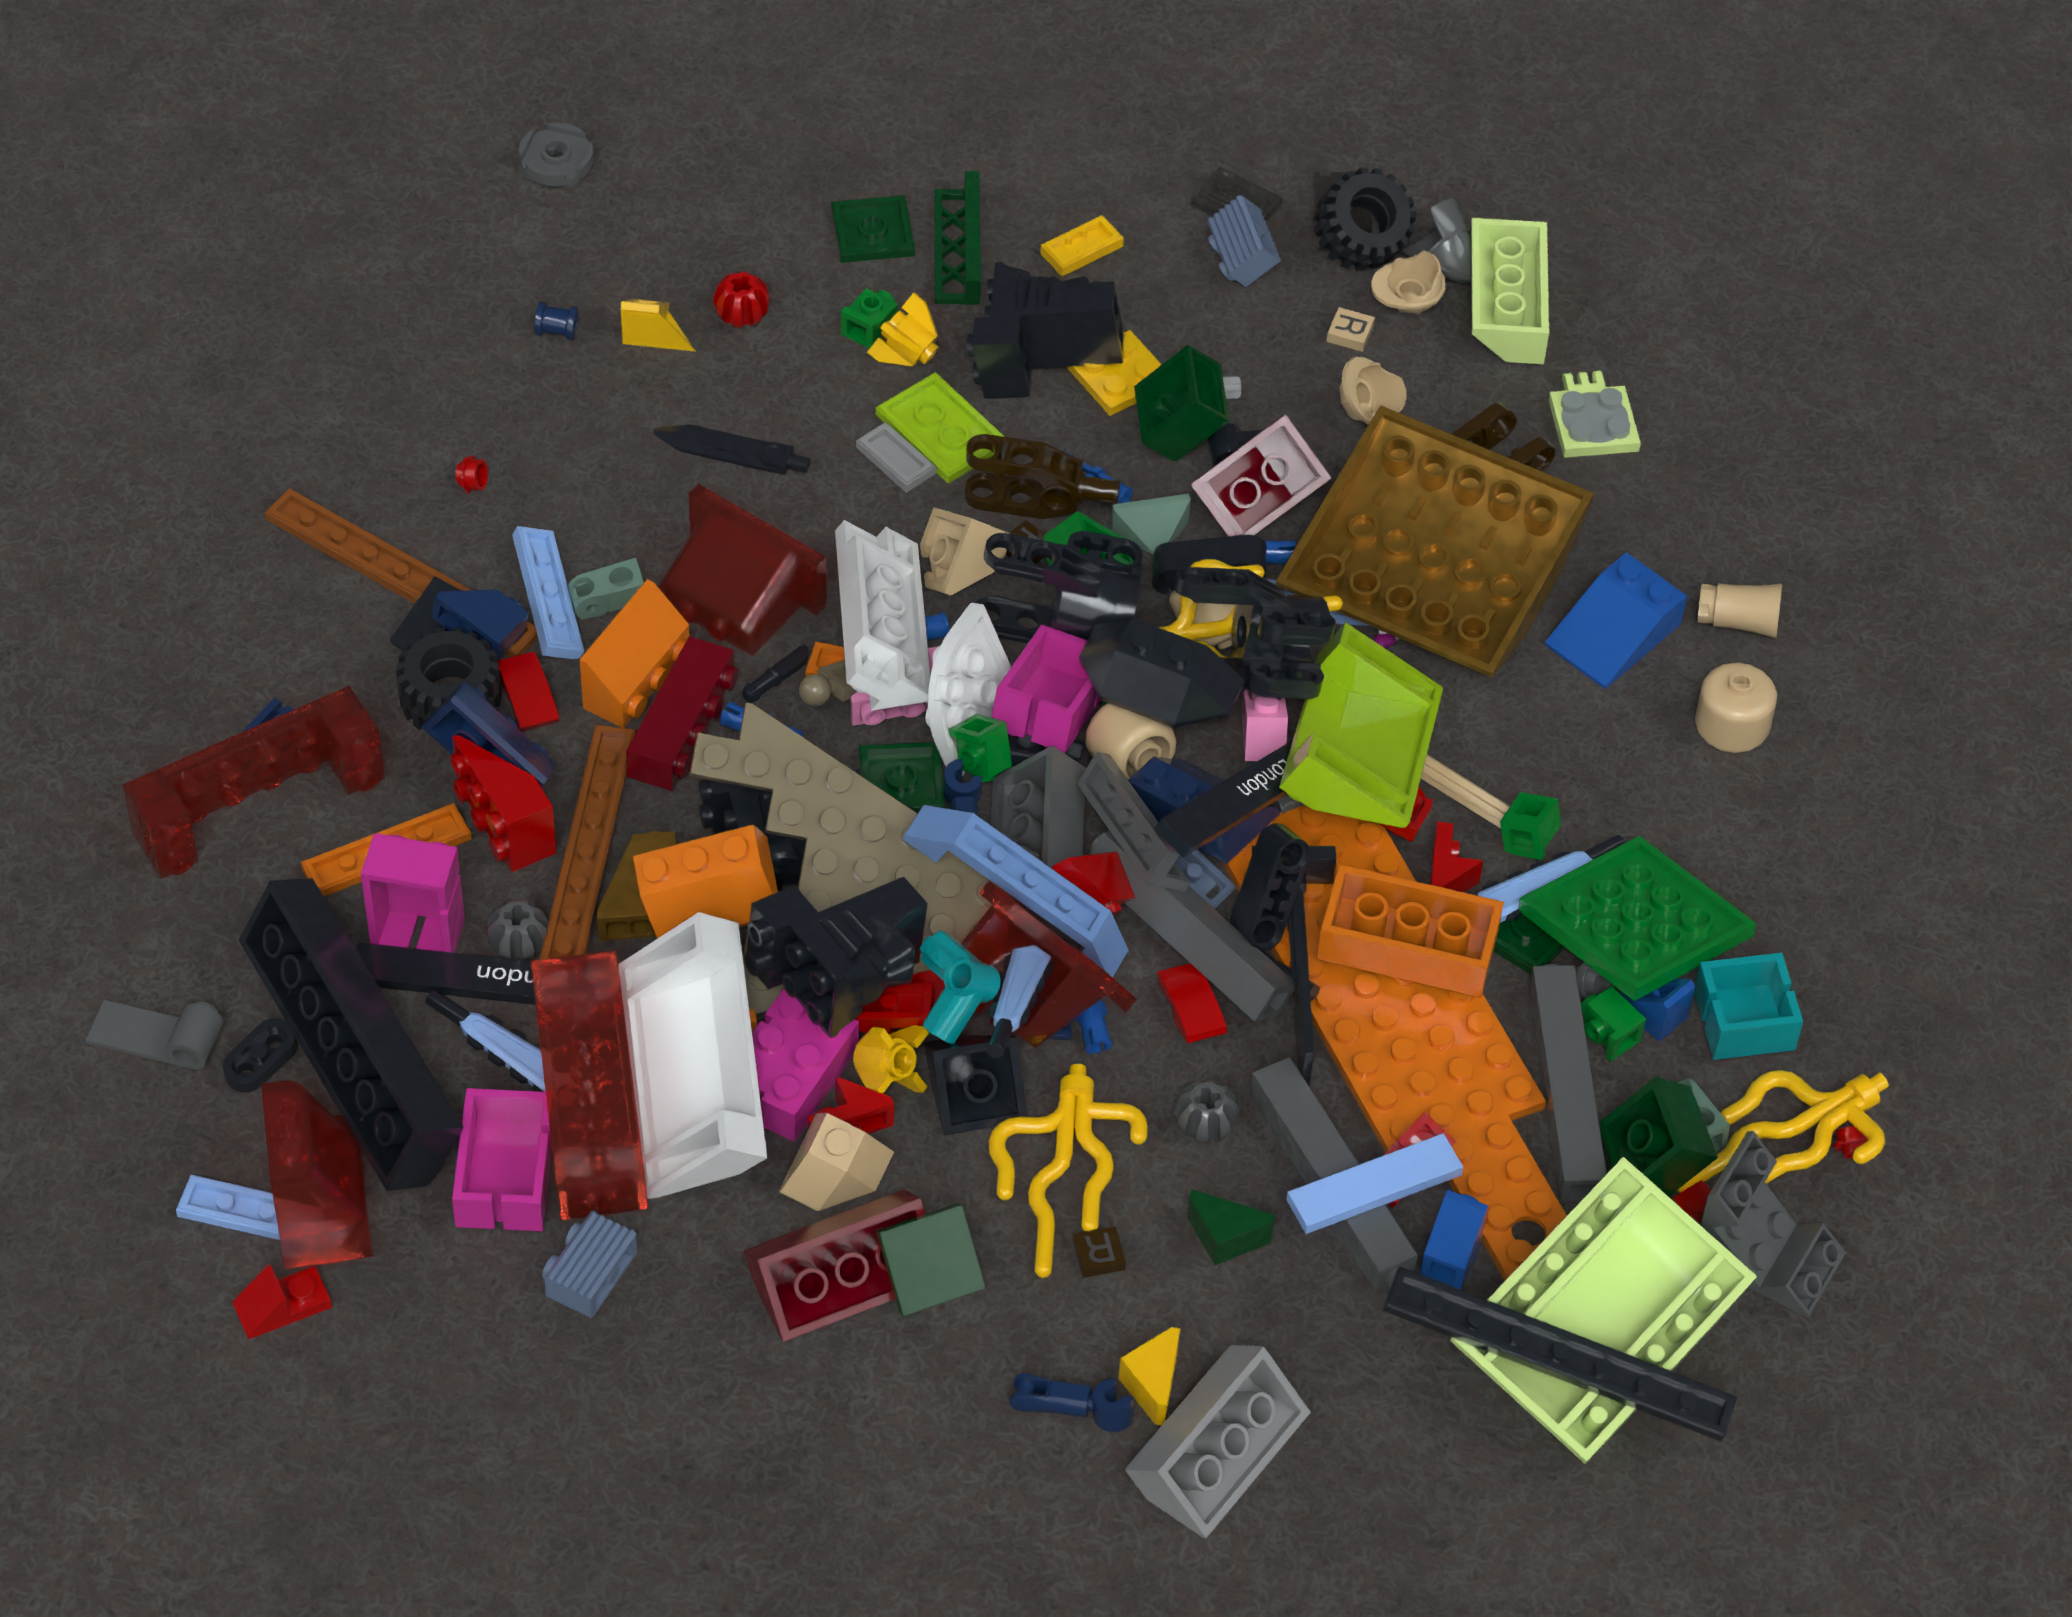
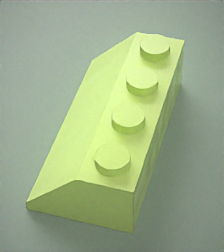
M1472 218V335L1505 362L1544 364L1549 337L1547 222Z

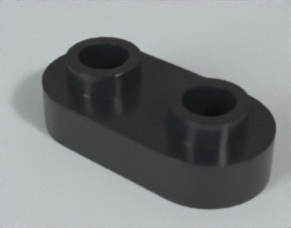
M270 1019L260 1023L226 1056L223 1062V1071L226 1083L230 1088L238 1092H252L259 1089L294 1055L297 1049V1041L286 1021ZM274 1042L282 1043L280 1047L275 1049L268 1047ZM245 1070H250L253 1072L252 1074L246 1076L239 1075L241 1072Z

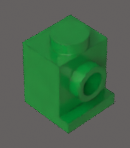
M866 288L849 307L844 306L841 310V335L870 349L878 337L884 338L881 334V326L884 322L890 321L898 312V303L885 290H879L875 293Z
M975 714L949 728V736L956 738L958 759H962L963 764L962 771L971 773L972 777L982 776V782H989L994 780L997 774L1012 767L1007 724L1005 721Z
M1520 792L1500 820L1504 851L1512 855L1543 860L1546 846L1561 826L1558 799Z
M1612 986L1599 995L1596 993L1591 994L1581 1003L1585 1033L1592 1042L1596 1044L1601 1043L1606 1048L1605 1058L1610 1063L1641 1042L1646 1018Z

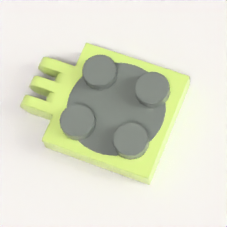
M1602 371L1592 372L1593 383H1589L1587 372L1577 373L1578 384H1574L1571 373L1563 374L1562 381L1565 391H1554L1549 394V404L1563 457L1638 452L1641 442L1625 386L1606 387Z

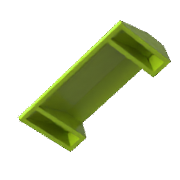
M1345 622L1318 653L1316 663H1321L1320 668L1325 676L1318 697L1305 699L1279 788L1284 790L1293 800L1302 802L1316 811L1405 828L1410 823L1444 687Z

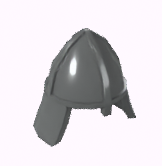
M1454 198L1447 199L1431 207L1430 215L1436 230L1423 240L1405 247L1402 252L1410 257L1417 255L1421 251L1430 252L1439 260L1445 279L1456 283L1472 282L1471 231L1464 220L1458 200Z

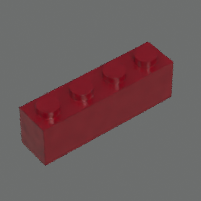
M688 637L626 750L628 778L673 791L679 778L687 776L692 763L697 733L707 734L710 720H716L721 712L725 691H732L736 684L738 668L734 667L733 649L694 637Z

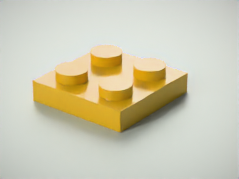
M1131 330L1124 333L1123 363H1084V366L1067 367L1109 416L1136 404L1134 386L1162 365Z

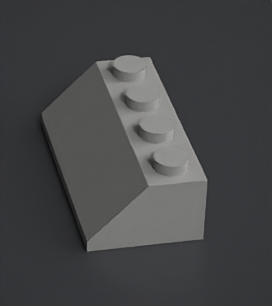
M1230 1345L1130 1462L1125 1471L1148 1501L1201 1537L1207 1538L1311 1412L1264 1346Z

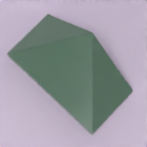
M1189 494L1112 504L1111 531L1125 539L1134 541L1141 549L1154 555V550L1157 546L1173 542L1189 523L1190 496Z

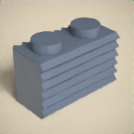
M1240 195L1236 196V200H1231L1230 204L1225 205L1224 209H1219V213H1214L1213 217L1208 218L1207 222L1212 232L1208 239L1215 251L1221 255L1223 261L1219 263V267L1224 276L1230 281L1236 280L1247 287L1279 263L1281 259L1276 251L1277 248L1274 246L1275 243L1272 241L1273 238L1270 235L1266 221L1263 219L1264 216L1261 214L1262 211Z
M591 1211L583 1223H574L566 1237V1248L560 1256L552 1255L542 1274V1278L545 1279L547 1297L590 1318L594 1317L605 1301V1298H607L637 1254L636 1233L633 1230H628L625 1226H620L617 1222L613 1223L610 1218L605 1219L603 1215H598L595 1211Z

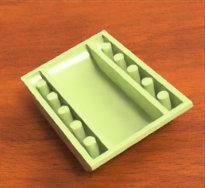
M1623 1157L1488 1300L1673 1371L1757 1276ZM1450 1339L1457 1348L1583 1463H1586L1637 1410L1457 1339Z

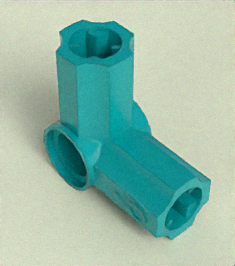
M939 930L936 934L926 937L920 947L922 953L921 961L944 981L945 985L944 990L924 1020L923 1027L943 1041L954 1044L979 1003H987L996 996L1000 988V975L996 968L982 963L949 933Z

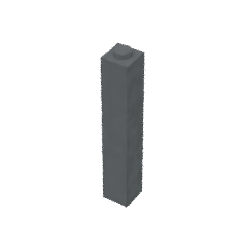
M1103 832L1093 841L1090 847V855L1118 852L1135 896L1134 899L1125 903L1254 1022L1272 1019L1281 1013L1295 991L1292 979L1258 948L1253 947L1232 924L1191 887L1188 886L1185 892L1147 884L1111 832Z
M1547 964L1544 966H1533L1528 989L1543 1093L1546 1100L1545 1107L1559 1203L1581 1202L1607 1173L1575 965L1560 966L1558 964Z
M1290 1057L1252 1072L1250 1096L1306 1184L1359 1165ZM1386 1205L1332 1224L1375 1293L1388 1287L1390 1288L1398 1266L1415 1272L1418 1255Z

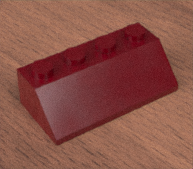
M904 1189L744 1250L755 1288L783 1342L895 1299L876 1230L925 1214L921 1198Z

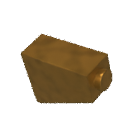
M651 831L644 834H633L597 910L599 941L656 937L640 897L633 856L676 845L675 831Z

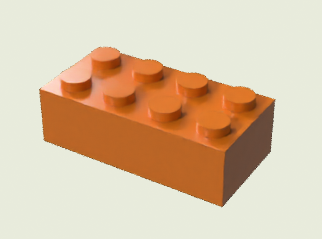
M1339 864L1321 927L1317 959L1482 998L1499 931L1504 902Z

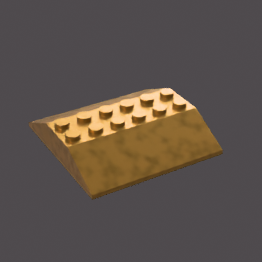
M1380 405L1277 578L1276 585L1299 596L1324 597L1337 595L1342 599L1343 605L1336 612L1493 678L1525 638L1557 581L1594 498V493Z

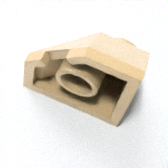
M933 507L920 543L921 557H930L932 572L927 571L924 574L925 587L947 595H953L992 574L995 570L988 566L984 560L983 553L986 541L993 534L1008 532L973 518ZM995 548L992 550V553L996 557L1003 559L1007 549Z
M817 1113L778 1192L816 1211L835 1206L876 1191L894 1152L866 1132L828 1113Z

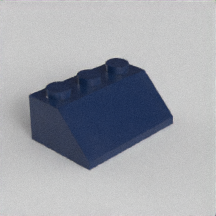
M465 681L446 698L421 727L451 755L454 754L452 737L460 735L533 775L540 786L548 780L556 766V763L549 758L548 753L542 746L531 742L518 730L516 723L511 718L500 714L487 702V698L480 690L470 687Z
M1152 757L1128 781L1159 822L1161 818L1225 780L1185 760ZM1272 804L1200 847L1199 850L1227 864L1280 814L1279 808Z

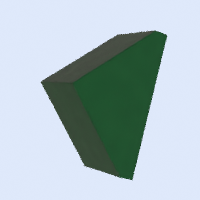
M1193 1189L1189 1196L1187 1218L1214 1265L1270 1244L1273 1237L1275 1215Z

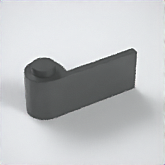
M103 1000L85 1042L99 1047L199 1070L205 1066L223 1026V1019L218 1014V1010L206 1002L187 1004L183 1007L180 1016L175 1017Z

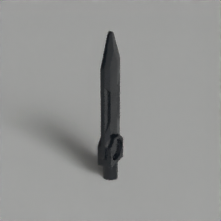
M690 424L653 429L655 436L676 450L696 456L785 476L788 469L807 473L810 468V458L794 455V446L762 441Z

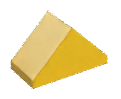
M1171 1327L1120 1358V1382L1155 1425L1162 1426L1166 1421L1178 1352L1180 1328Z

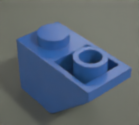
M1450 1190L1446 1191L1424 1252L1421 1275L1462 1290L1480 1251L1488 1205L1479 1202L1470 1195L1457 1194Z

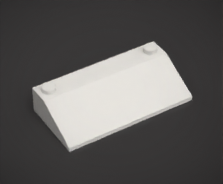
M698 912L618 964L643 1194L646 1199L662 1197L739 1175L767 1158L739 924Z

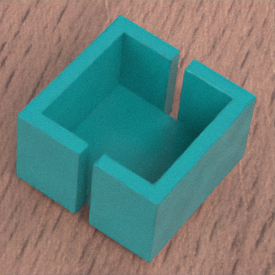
M1782 953L1700 962L1695 981L1694 996L1702 1022L1706 1021L1704 1030L1713 1060L1796 1050L1803 1019L1794 990L1790 991L1792 983Z

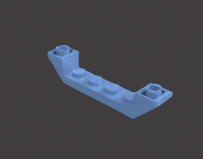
M924 805L902 837L905 842L935 863L947 851H950L1082 946L1073 961L1083 968L1092 969L1095 976L1105 984L1111 981L1129 951L1109 909L974 813Z

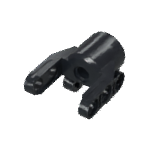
M1090 531L1073 533L1068 539L1067 546L1008 533H996L987 539L983 553L984 560L997 573L1056 585L1051 607L993 595L978 599L975 602L976 604H983L986 610L994 611L999 618L997 620L991 621L998 638L1029 643L1042 624L1088 640L1096 624L1134 618L1143 565L1141 564L1142 550L1134 541ZM995 548H1005L1013 556L1001 559L996 557L992 550ZM1080 548L1087 549L1088 554L1080 553ZM1102 551L1106 552L1105 559L1100 558ZM1119 553L1126 554L1134 562L1123 565L1115 561L1113 556ZM1035 556H1045L1053 564L1041 567L1033 563L1032 558ZM1023 617L1031 618L1038 626L1033 629H1026L1020 626L1017 620Z
M1183 567L1176 572L1174 590L1181 596L1187 597L1195 603L1237 605L1232 623L1230 658H1220L1245 680L1242 691L1248 689L1258 696L1272 698L1311 699L1319 696L1325 676L1320 668L1321 663L1313 662L1309 645L1319 646L1331 640L1336 625V620L1330 615L1327 602L1323 597L1285 595L1283 588L1249 569Z

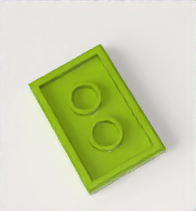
M936 372L876 407V416L883 422L888 423L935 465L936 473L948 484L973 469L966 461V445L973 436L979 434L1003 436ZM979 449L973 453L981 459H987L994 455L993 452L987 449Z

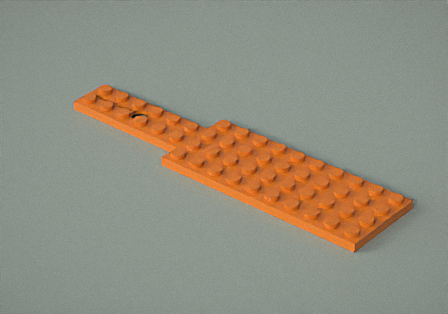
M1307 805L1289 810L1284 814L1280 812L1270 824L1281 823L1309 846L1336 847V866L1333 884H1307V890L1303 893L1309 980L1320 987L1317 997L1311 1000L1312 1024L1385 1153L1424 1112L1456 1141L1452 1149L1463 1165V1172L1461 1176L1448 1180L1455 1193L1470 1195L1479 1202L1488 1205L1482 1242L1504 1281H1506L1541 1244L1531 1246L1525 1240H1516L1512 1235V1227L1520 1221H1533L1543 1228L1545 1240L1567 1217L1512 1122L1513 1120L1544 1110L1546 1100L1484 995L1481 998L1317 959L1321 927L1339 864L1411 881L1416 880L1385 827L1378 823L1316 811ZM1260 833L1227 864L1222 862L1232 882L1237 886L1238 892L1241 889L1252 857V846L1256 845ZM1287 921L1280 942L1271 951L1277 960L1291 968Z

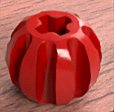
M748 271L726 275L722 282L716 285L713 298L718 317L726 324L732 323L733 327L739 329L745 324L751 327L758 324L762 317L767 314L770 302L766 284L758 276H753Z

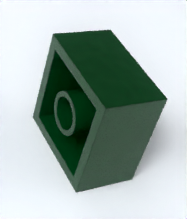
M1654 1077L1599 1122L1600 1133L1612 1166L1614 1167L1624 1157L1668 1197L1718 1158L1692 1088L1688 1085Z

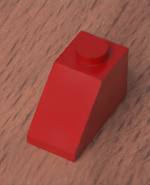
M1118 852L1069 857L1050 867L1109 909L1113 916L1123 911L1121 908L1122 904L1135 898Z

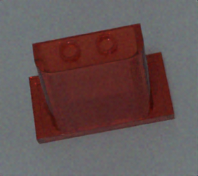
M697 484L689 492L690 537L658 585V588L688 623L695 622L707 629L714 639L718 641L726 640L749 655L754 656L800 607L816 616L826 607V556L700 484Z
M990 880L981 889L979 894L992 906L962 941L961 945L982 963L996 968L999 975L1001 971H1006L1003 969L1006 955L1011 954L1013 949L1036 945L1049 954L1051 962L1054 963L1050 976L1044 978L1046 983L1042 993L1037 994L1038 1001L1035 1007L1029 1009L1031 1013L1028 1022L1020 1024L1018 1029L1011 1032V1035L1015 1032L1036 1049L1104 997H1107L1125 1012L1137 1000L1104 969L1077 948L1074 949ZM994 998L987 1003H979L975 1011L979 1015L985 1009L990 1012L991 1005L996 1003ZM992 1018V1019L989 1021V1023H991L993 1026H994V1024H993V1023H994V1019Z
M285 1080L262 1083L261 1090L270 1183L284 1269L373 1257L361 1149L342 1115L333 1116L312 1094L295 1081Z

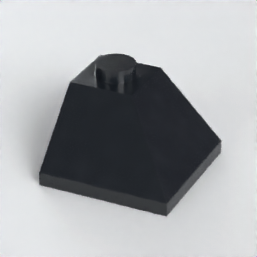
M992 1035L959 1036L954 1044L947 1043L942 1039L924 1042L929 1079L944 1135L995 1127L1008 1118L1028 1117L1016 1036H1010L1005 1051L1000 1058H992L987 1053V1047Z

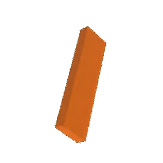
M455 803L377 832V834L388 836L400 835L407 839L430 843L441 842L448 846H456L472 840L471 832ZM374 834L302 861L301 867L306 878H313L324 897L361 883V871Z

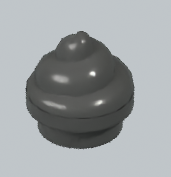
M1585 962L1575 968L1580 998L1585 1000L1591 994L1596 993L1599 995L1609 987H1613L1612 983Z

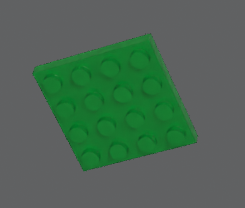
M1641 836L1520 897L1518 909L1524 916L1633 1001L1697 968L1700 962L1709 961L1752 938L1755 935L1757 924Z

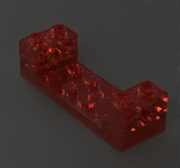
M351 687L342 688L123 784L132 833L160 879L171 874H182L189 870L193 864L199 862L192 823L203 820L209 813L224 806H236L245 797L263 789H274L283 780L299 773H310L324 762L328 763L348 795L359 790L368 791L374 788L380 781L385 779L379 730Z
M614 950L531 961L561 1220L587 1217L591 1211H595L598 1215L648 1209L617 952Z

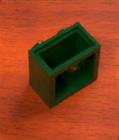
M1186 345L1134 386L1142 444L1172 461L1181 459L1230 422L1221 363L1190 345Z

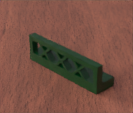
M965 171L964 189H934L935 304L980 305V171ZM942 200H964V207L952 214L942 206ZM952 224L964 232L963 235L954 241L942 233ZM953 251L965 260L954 269L942 261L943 258ZM954 279L965 287V293H942V287Z

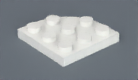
M970 603L950 629L941 646H938L933 653V667L929 681L928 708L925 719L946 767L950 762L958 759L956 738L949 736V728L975 714L992 717L996 689L1011 668L983 604Z

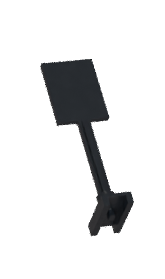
M1309 846L1310 858L1288 918L1291 978L1296 989L1294 1018L1298 1070L1308 1086H1310L1314 1058V1042L1303 893L1307 890V884H1333L1336 866L1335 846Z

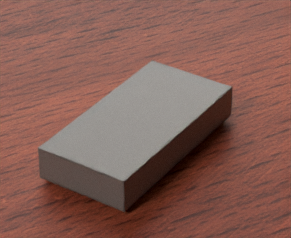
M886 422L856 440V448L906 493L936 474V466Z

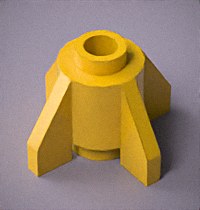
M914 292L902 306L909 314L906 316L900 310L890 321L884 322L881 326V334L887 341L878 337L867 351L878 362L916 366L920 361L926 365L938 351L939 347L935 344L938 334L927 302Z
M913 1025L888 1034L884 1028L872 1027L856 1044L853 1054L855 1069L865 1087L883 1094L891 1082L896 1081L914 1092L923 1093L927 1086L918 1073L913 1072L916 1066V1053L913 1048L920 1046L929 1034V1031L923 1026Z

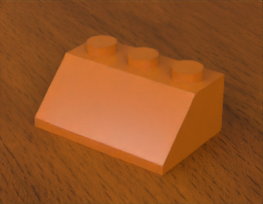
M647 579L580 658L583 709L621 728H625L632 718L638 719L643 714L648 698L655 690L659 692L690 636L689 624L654 582Z
M754 825L633 856L640 897L657 939L698 912L737 922L739 927L747 926L750 923L751 903L778 892L768 838Z

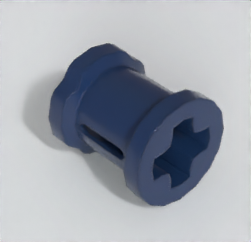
M540 301L535 316V335L542 336L543 333L565 335L567 340H574L578 326V307L571 306L570 309L549 307L546 302Z

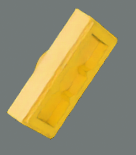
M1101 215L1041 244L1040 254L1063 277L1122 248L1124 238Z

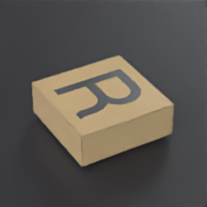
M1339 307L1328 331L1327 342L1363 352L1373 329L1375 317Z

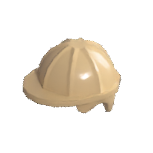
M1421 251L1410 258H1397L1394 262L1376 271L1371 280V290L1375 298L1385 306L1397 308L1401 313L1419 315L1435 306L1444 295L1445 276L1442 274L1440 262L1436 256L1430 252Z
M1353 357L1346 362L1342 371V383L1339 391L1340 403L1350 418L1369 425L1380 405L1398 413L1403 409L1406 403L1407 391L1401 377L1384 370L1380 363H1375L1365 357Z

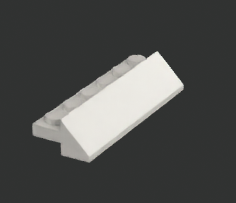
M844 520L835 530L847 684L851 685L856 691L869 695L871 711L928 702L930 666L918 543L887 527L876 537Z

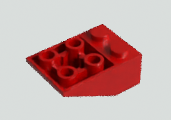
M460 735L453 736L454 754L450 755V762L457 776V779L452 781L454 791L461 803L468 801L472 808L470 810L471 817L477 830L480 833L486 830L490 837L489 846L495 859L498 862L504 860L510 871L514 872L556 854L553 805L536 778Z

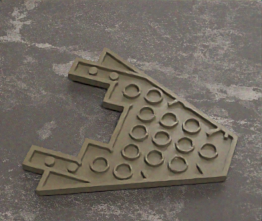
M746 702L744 705L738 740L697 733L689 776L772 792L764 833L805 840L797 888L818 912L904 876L928 903L922 944L926 937L932 936L941 930L949 933L982 963L985 964L999 960L1010 894L950 851H947L935 863L905 842L902 837L917 816L916 812L752 703ZM747 930L742 953L749 1009H754L757 1015L766 1013L784 986L781 984L768 990L757 976H753L748 971L744 960L745 953L747 952ZM922 953L920 955V962L914 964L913 974L931 970L921 961Z

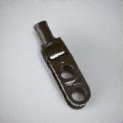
M1497 402L1486 408L1452 433V435L1490 450L1513 431L1517 423V417L1506 405ZM1538 437L1521 449L1516 447L1511 451V456L1508 458L1543 472L1552 463L1556 450L1546 439Z
M979 434L973 436L966 445V461L969 466L979 471L996 473H977L967 479L965 483V500L974 509L1047 519L1074 514L1077 512L1078 503H1082V500L1110 504L1118 503L1120 480L1086 476V472H1083L1082 460L1047 443ZM979 449H987L993 452L994 455L987 459H981L973 453ZM1017 455H1027L1033 461L1028 464H1018L1012 458ZM1004 474H1005V475H1012V476H1019V477H1026V478H1033V479H1035V480L1024 479V478H1017V477H1010V476H1004ZM984 487L991 490L992 494L988 497H978L972 491L976 488ZM1017 493H1024L1030 496L1031 499L1025 503H1018L1010 497Z

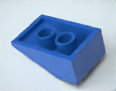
M1626 552L1598 576L1548 637L1544 645L1606 689L1681 625L1687 595Z

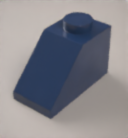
M497 589L441 591L435 597L431 618L448 631H452L453 627L462 628L465 634L472 631L478 634L479 640L485 638L490 643L491 650H495L498 661L524 634L529 612L524 609L519 601L505 596Z

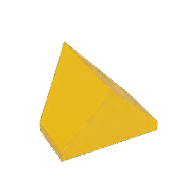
M639 299L621 301L623 344L695 351L668 311L670 303Z

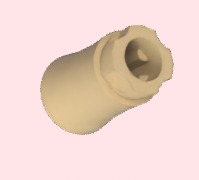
M1718 583L1717 587L1702 584L1698 623H1713V627L1743 630L1776 639L1782 584L1731 585Z

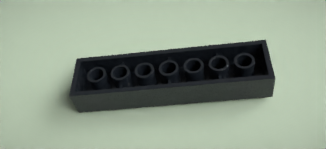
M313 878L269 881L238 941L386 1191L425 1187L431 1184L464 1128Z

